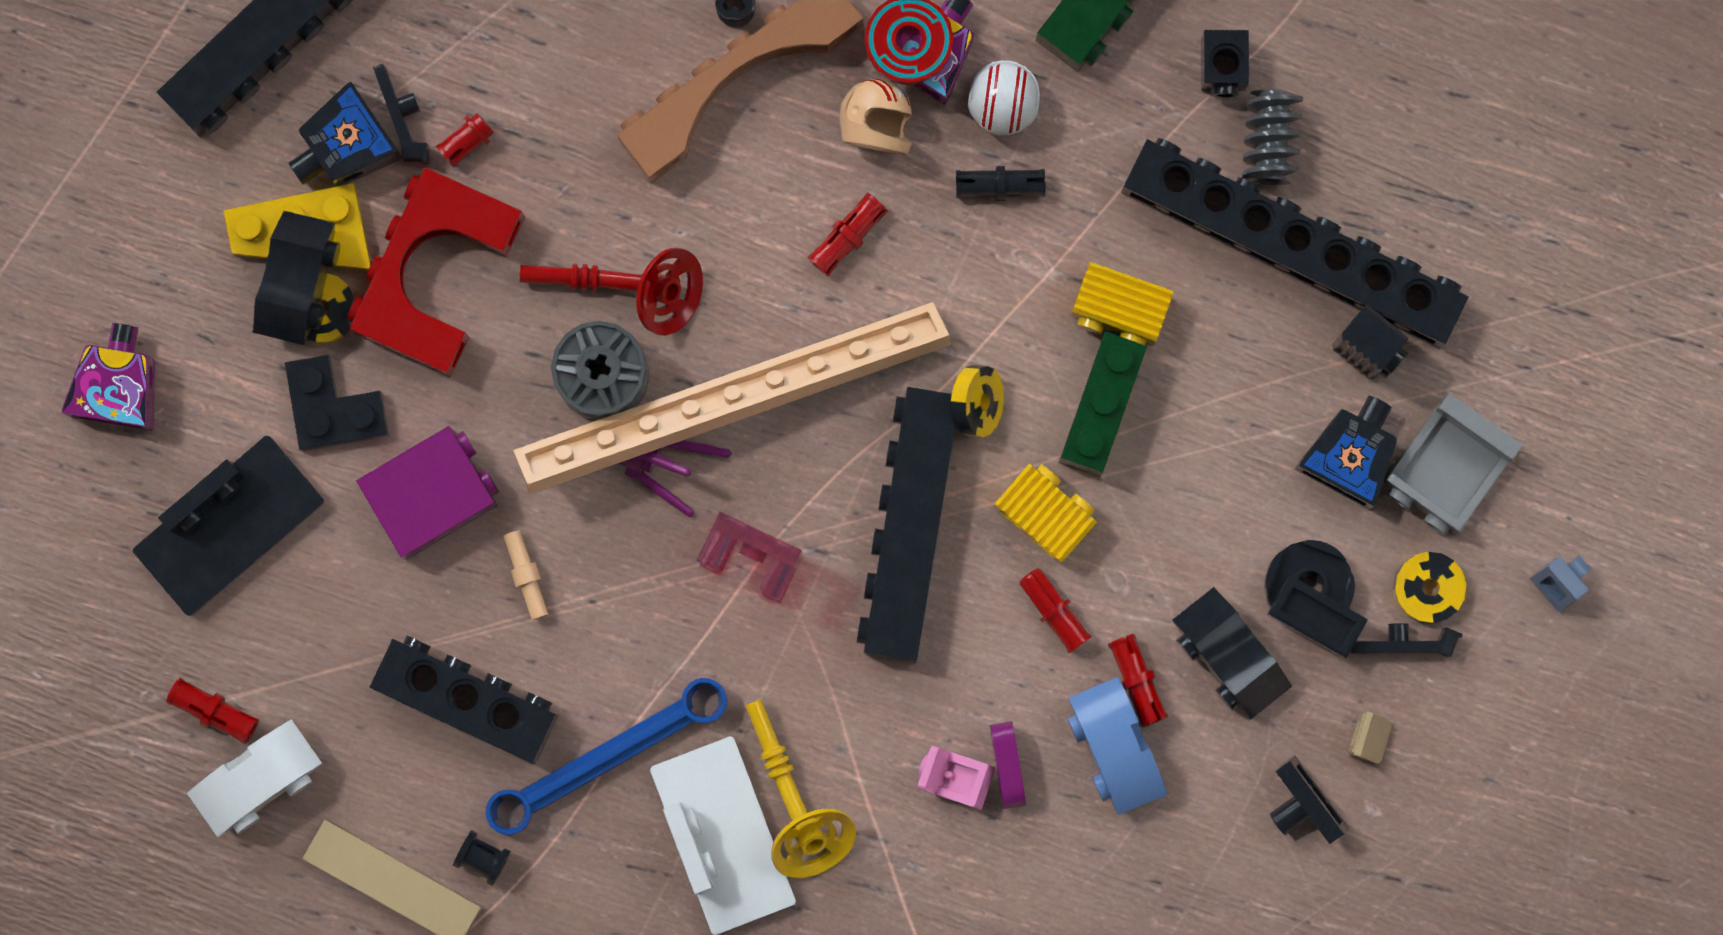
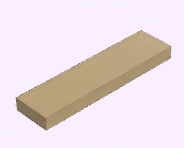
M324 819L302 858L437 935H467L482 908L480 905L327 819Z

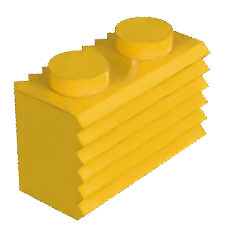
M1089 262L1070 316L1079 319L1077 326L1084 330L1102 334L1105 328L1121 334L1120 337L1137 343L1155 345L1174 291Z
M1028 464L994 503L993 507L1061 565L1096 525L1097 521L1091 517L1095 509L1078 494L1075 493L1070 499L1057 488L1062 481L1046 466L1041 464L1036 470L1031 464Z

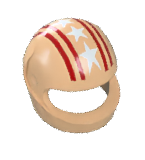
M883 79L863 80L854 85L840 104L839 124L842 142L877 151L908 155L912 142L904 137L903 127L907 119L912 117V109L904 91L896 84Z

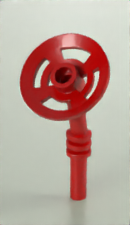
M669 248L655 256L642 275L599 270L598 265H593L589 269L588 264H583L581 268L578 267V264H573L571 268L520 265L519 283L570 285L571 290H576L580 286L582 291H586L588 287L591 288V291H596L598 287L637 292L636 308L642 325L654 334L666 336L682 329L693 317L702 296L703 273L701 265L694 254L682 248ZM671 258H676V259H677V260L674 262V264H670V263H662V264H660L661 262H663V261H665V260H667V259H671ZM668 270L665 276L660 274L661 272ZM686 272L687 290L684 300L679 298L681 294L679 276ZM644 294H645V299H646V302H647V303L645 304V306H644ZM657 302L665 304L660 308H656ZM671 312L674 314L665 321L654 322L655 315L665 316Z

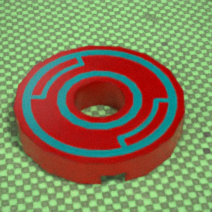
M888 0L876 8L867 22L864 43L868 59L878 74L892 83L910 86L927 81L943 70L951 57L954 37L950 20L943 10L932 1ZM913 29L920 34L922 43L918 49L907 52L898 47L896 37L902 30Z

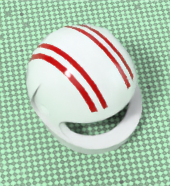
M1001 60L986 65L976 74L971 84L968 100L971 116L982 129L990 134L1010 136L1020 133L1031 125L1038 116L1040 92L1037 80L1030 70L1017 62Z

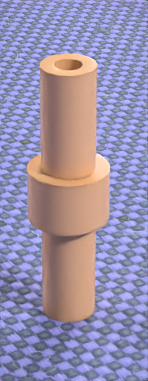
M517 530L503 535L514 569L510 572L516 588L521 587L531 620L549 615L537 582L541 580V576L536 562L531 563L521 531Z

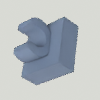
M1580 555L1567 564L1558 556L1536 572L1530 580L1555 609L1561 612L1580 599L1589 590L1580 578L1591 568Z

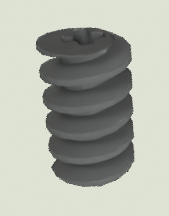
M1282 90L1251 91L1250 94L1257 97L1247 101L1246 109L1256 115L1246 118L1245 126L1255 132L1245 136L1244 144L1255 150L1248 151L1243 155V161L1253 166V168L1244 170L1242 178L1256 184H1290L1291 182L1285 180L1286 175L1299 172V167L1286 161L1288 157L1299 155L1300 149L1289 146L1288 140L1301 137V132L1289 128V123L1302 119V114L1290 110V105L1303 102V97Z

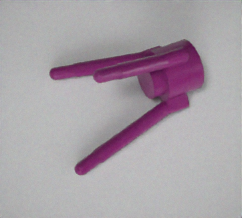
M685 440L665 446L729 458L732 455L729 449ZM661 448L618 463L627 467L625 471L626 476L638 480L686 516H693L694 510L643 472L645 470L651 473L655 465L685 477L691 475L689 468L660 456Z

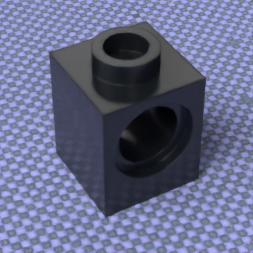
M1204 30L1201 37V90H1212L1213 97L1238 96V91H1245L1249 84V30ZM1219 55H1228L1234 59L1237 70L1229 75L1221 74L1214 68L1213 59Z

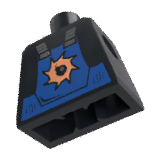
M349 82L300 127L298 131L309 146V149L288 162L302 185L325 171L337 187L395 163L402 156L352 82Z
M1368 395L1358 416L1341 409L1298 462L1294 470L1370 510L1378 500L1397 443L1395 436L1381 429L1392 407L1384 401Z

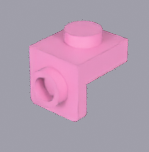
M931 746L928 755L923 758L919 767L920 779L918 788L982 810L996 767L936 746Z

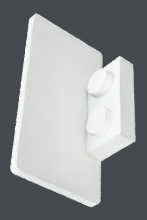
M733 737L724 738L651 767L650 772L664 806L663 812L694 894H697L712 934H720L796 903L787 876L779 873L772 863L771 848L774 841Z

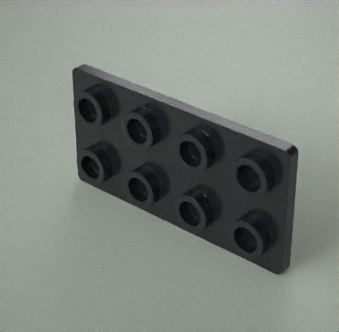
M264 436L234 463L228 459L222 462L158 517L162 524L133 548V553L187 616H193L324 504V499L270 436Z

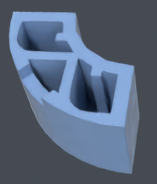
M1118 677L1069 697L1074 715L1068 717L1067 720L1077 743L1086 741L1099 774L1093 776L1092 779L1102 802L1110 799L1117 815H1120L1168 795L1151 749L1142 735L1137 716Z

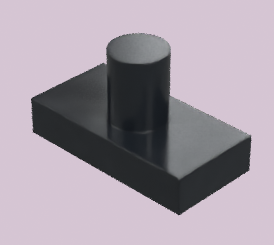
M1294 755L1280 765L1275 772L1287 786L1293 797L1270 813L1278 829L1284 835H1287L1310 818L1329 844L1344 835L1349 827L1298 758Z

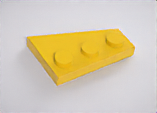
M354 183L223 210L231 252L234 256L267 259L270 238L283 211H288L335 223L333 241L340 243V253L336 266L368 271L371 265L361 208Z

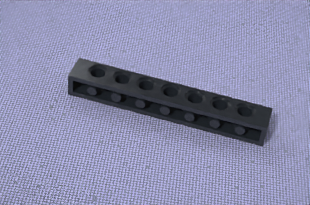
M1157 138L1156 142L1149 139L1146 140L1123 186L1122 194L1360 311L1368 304L1397 329L1438 349L1446 345L1469 296L1460 292L1462 288L1460 284L1440 275L1434 280L1420 273L1422 267L1408 258L1397 256L1396 260H1393L1379 253L1382 247L1367 238L1357 236L1356 240L1346 237L1340 234L1341 227L1338 224L1319 216L1314 221L1300 214L1301 207L1285 198L1277 197L1276 201H1273L1259 194L1261 188L1249 180L1237 177L1234 182L1220 175L1221 168L1208 160L1197 158L1196 162H1193L1179 155L1181 148L1161 138ZM1172 171L1180 172L1186 177L1188 187L1184 191L1173 192L1165 186L1164 176ZM1210 191L1223 193L1228 202L1227 208L1220 212L1211 211L1204 203V195ZM1251 210L1262 212L1267 218V228L1259 232L1250 230L1244 222V214ZM1290 230L1301 231L1307 238V248L1302 251L1289 249L1284 241L1285 233ZM1332 249L1343 252L1347 258L1346 269L1342 271L1330 269L1325 263V252ZM1370 269L1382 271L1387 278L1386 289L1375 291L1369 288L1365 282L1366 271ZM1419 289L1426 295L1427 306L1424 310H1413L1407 305L1405 301L1407 290Z

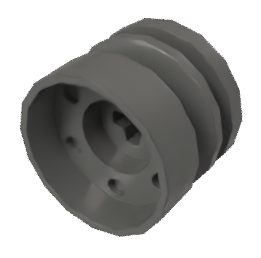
M603 321L580 324L566 333L555 348L551 365L554 386L568 407L583 418L594 421L637 407L646 395L650 378L647 358L633 335L617 324ZM601 359H606L605 364L611 371L608 376L601 374L597 380H593V373L588 368L591 363L598 365Z

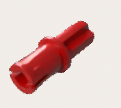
M1034 569L1020 580V586L1043 616L1040 621L1042 623L1047 621L1066 647L1068 653H1071L1092 637L1069 608L1070 600H1063L1041 569Z

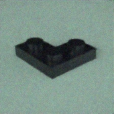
M329 355L285 362L300 451L389 436L381 391L338 398L331 356Z

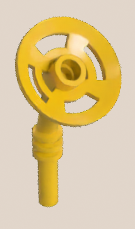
M762 699L751 701L745 704L763 750V753L760 755L761 760H767L764 767L771 770L767 775L769 779L774 778L792 820L781 830L773 842L771 848L772 863L779 873L791 878H807L821 874L834 867L849 853L856 839L855 824L851 817L841 810L819 809L807 812L790 773L794 768L792 764H787L790 760L789 755H783L786 751L785 745H779ZM838 820L841 823L840 837L836 836V827L832 821ZM824 825L827 826L826 834H824L821 830V827H823ZM793 838H795L797 841V844L794 847L792 846ZM783 841L785 849L789 854L786 859L781 855ZM824 848L828 849L823 855L802 862L803 855H815Z

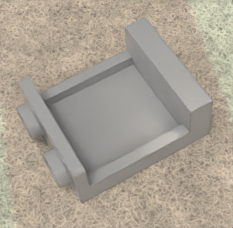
M1448 393L1442 398L1384 480L1383 485L1390 489L1387 496L1396 504L1406 510H1409L1413 505L1427 515L1423 521L1430 528L1443 536H1446L1448 532L1457 535L1463 530L1468 518L1507 463L1513 460L1522 444Z

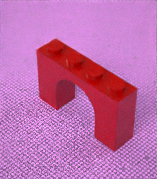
M424 167L420 177L413 175L404 193V199L408 201L401 217L395 215L391 220L385 235V239L390 242L383 257L376 255L366 276V279L371 281L364 297L359 295L356 297L347 319L352 321L349 329L354 334L452 377L470 337L466 332L424 314L411 304L404 286V272L407 262L412 253L422 243L443 235L463 237L507 257L525 219V215L515 207Z

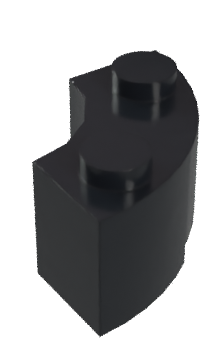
M283 211L270 238L266 268L255 298L253 333L305 345L311 328L319 330L325 311V304L320 303L328 268H335L340 253V243L333 241L335 223Z
M1215 587L1211 588L1172 619L1182 634L1176 642L1192 661L1199 657L1221 685L1215 691L1231 711L1239 707L1251 720L1292 687L1277 661L1255 637L1239 613Z

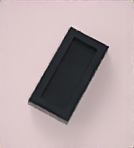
M1291 575L1287 577L1266 614L1343 659H1347L1368 621L1367 618Z

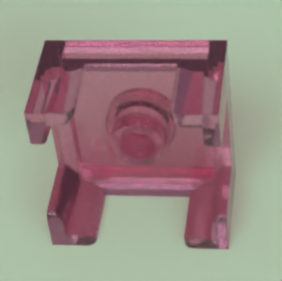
M719 512L696 561L700 563L701 567L715 574H721L735 544L741 546L738 553L758 563L763 564L765 558L771 560L770 566L761 582L760 590L764 597L781 604L803 558L802 550Z

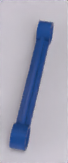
M696 679L686 686L682 699L520 791L508 789L495 793L489 799L486 806V819L489 825L501 834L513 835L520 833L527 828L531 822L532 815L695 721L707 724L718 720L727 708L725 690L718 682L712 679ZM702 684L711 685L720 692L717 694L718 706L712 712L713 715L708 717L698 716L691 711L693 708L692 697L698 690L697 686ZM504 796H514L523 804V818L514 828H503L495 822L498 820L497 808L504 801L502 798Z

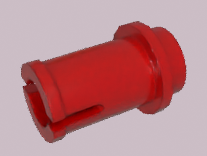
M478 113L471 118L468 115L465 116L466 122L443 142L436 145V148L446 160L448 159L453 168L483 142L486 145L490 143L488 138L494 132Z

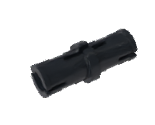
M996 166V170H956V198L996 197V201H1005V197L1014 196L1045 197V169L1005 170V166Z

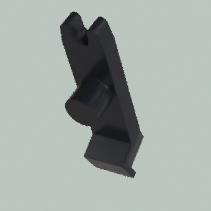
M384 64L373 67L402 146L403 161L423 162L425 165H429L428 144L413 142L404 118L420 111L414 93L397 98Z
M1392 623L1388 624L1389 641H1356L1351 654L1438 653L1446 657H1452L1456 643L1459 638H1462L1463 634L1445 627L1442 628L1437 641H1409V624Z

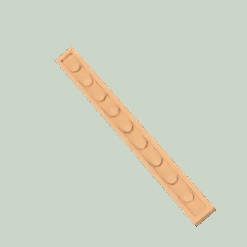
M932 302L513 450L515 459L529 494H533L950 346V336Z

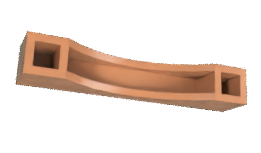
M798 0L788 9L784 5L775 8L762 20L765 26L752 35L748 31L740 34L728 44L729 52L719 60L715 61L711 57L698 65L691 73L694 78L681 88L678 84L670 86L656 98L659 104L646 114L639 110L624 120L620 125L623 131L617 134L619 142L652 184L687 158L692 136L703 113L718 93L736 77L760 63L780 56L804 52L829 53L864 27L863 17L851 1Z

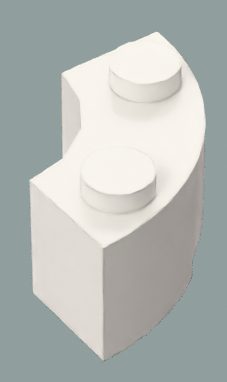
M292 719L248 746V749L242 755L220 766L187 793L217 837L234 828L237 834L245 831L260 819L256 812L284 792H287L292 797L312 783L308 775L319 767L322 762Z

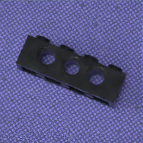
M406 635L403 643L395 639L391 640L369 688L532 764L537 763L559 716L549 711L553 704L552 702L528 692L524 700L509 693L512 686L511 683L487 673L484 681L470 675L468 672L472 665L447 654L444 662L427 655L431 646ZM431 666L437 673V683L431 690L422 692L415 685V674L421 667ZM472 685L478 693V701L472 709L461 710L455 703L456 691L461 686ZM504 704H513L519 713L517 724L510 729L500 728L495 720L497 709Z

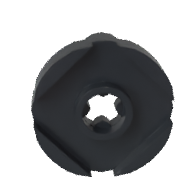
M1317 540L1301 541L1289 545L1271 560L1264 578L1266 602L1269 608L1289 575L1296 579L1299 577L1306 578L1309 572L1317 575L1316 583L1322 586L1321 593L1347 608L1350 607L1355 593L1354 576L1349 564L1346 562V558L1334 546Z

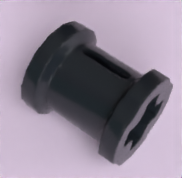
M716 0L717 15L727 26L734 28L742 27L748 24L754 17L756 10L755 1L742 0L744 9L739 12L734 7L727 11V0Z
M471 830L461 846L453 866L458 869L464 866L487 878L486 883L493 886L504 868L511 851L506 848L503 850L495 848L478 839L477 832Z

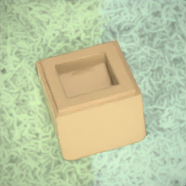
M1368 711L1359 714L1348 749L1349 755L1375 764L1380 763L1392 728L1391 721Z

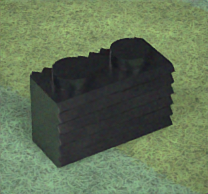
M1366 304L1335 340L1332 348L1333 351L1339 350L1340 356H1346V362H1353V368L1360 367V373H1366L1367 379H1373L1378 374L1386 379L1408 354L1402 346L1409 338Z

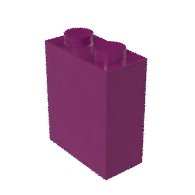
M447 426L356 480L392 544L404 560L418 554L498 506L492 496L499 493V490L487 470L485 469L478 473L470 458L477 453L464 431L456 435L454 430Z

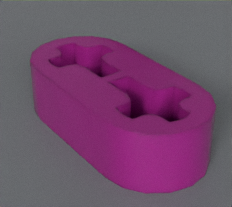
M1010 721L990 725V732L1003 808L1009 809L1026 806L1013 723Z

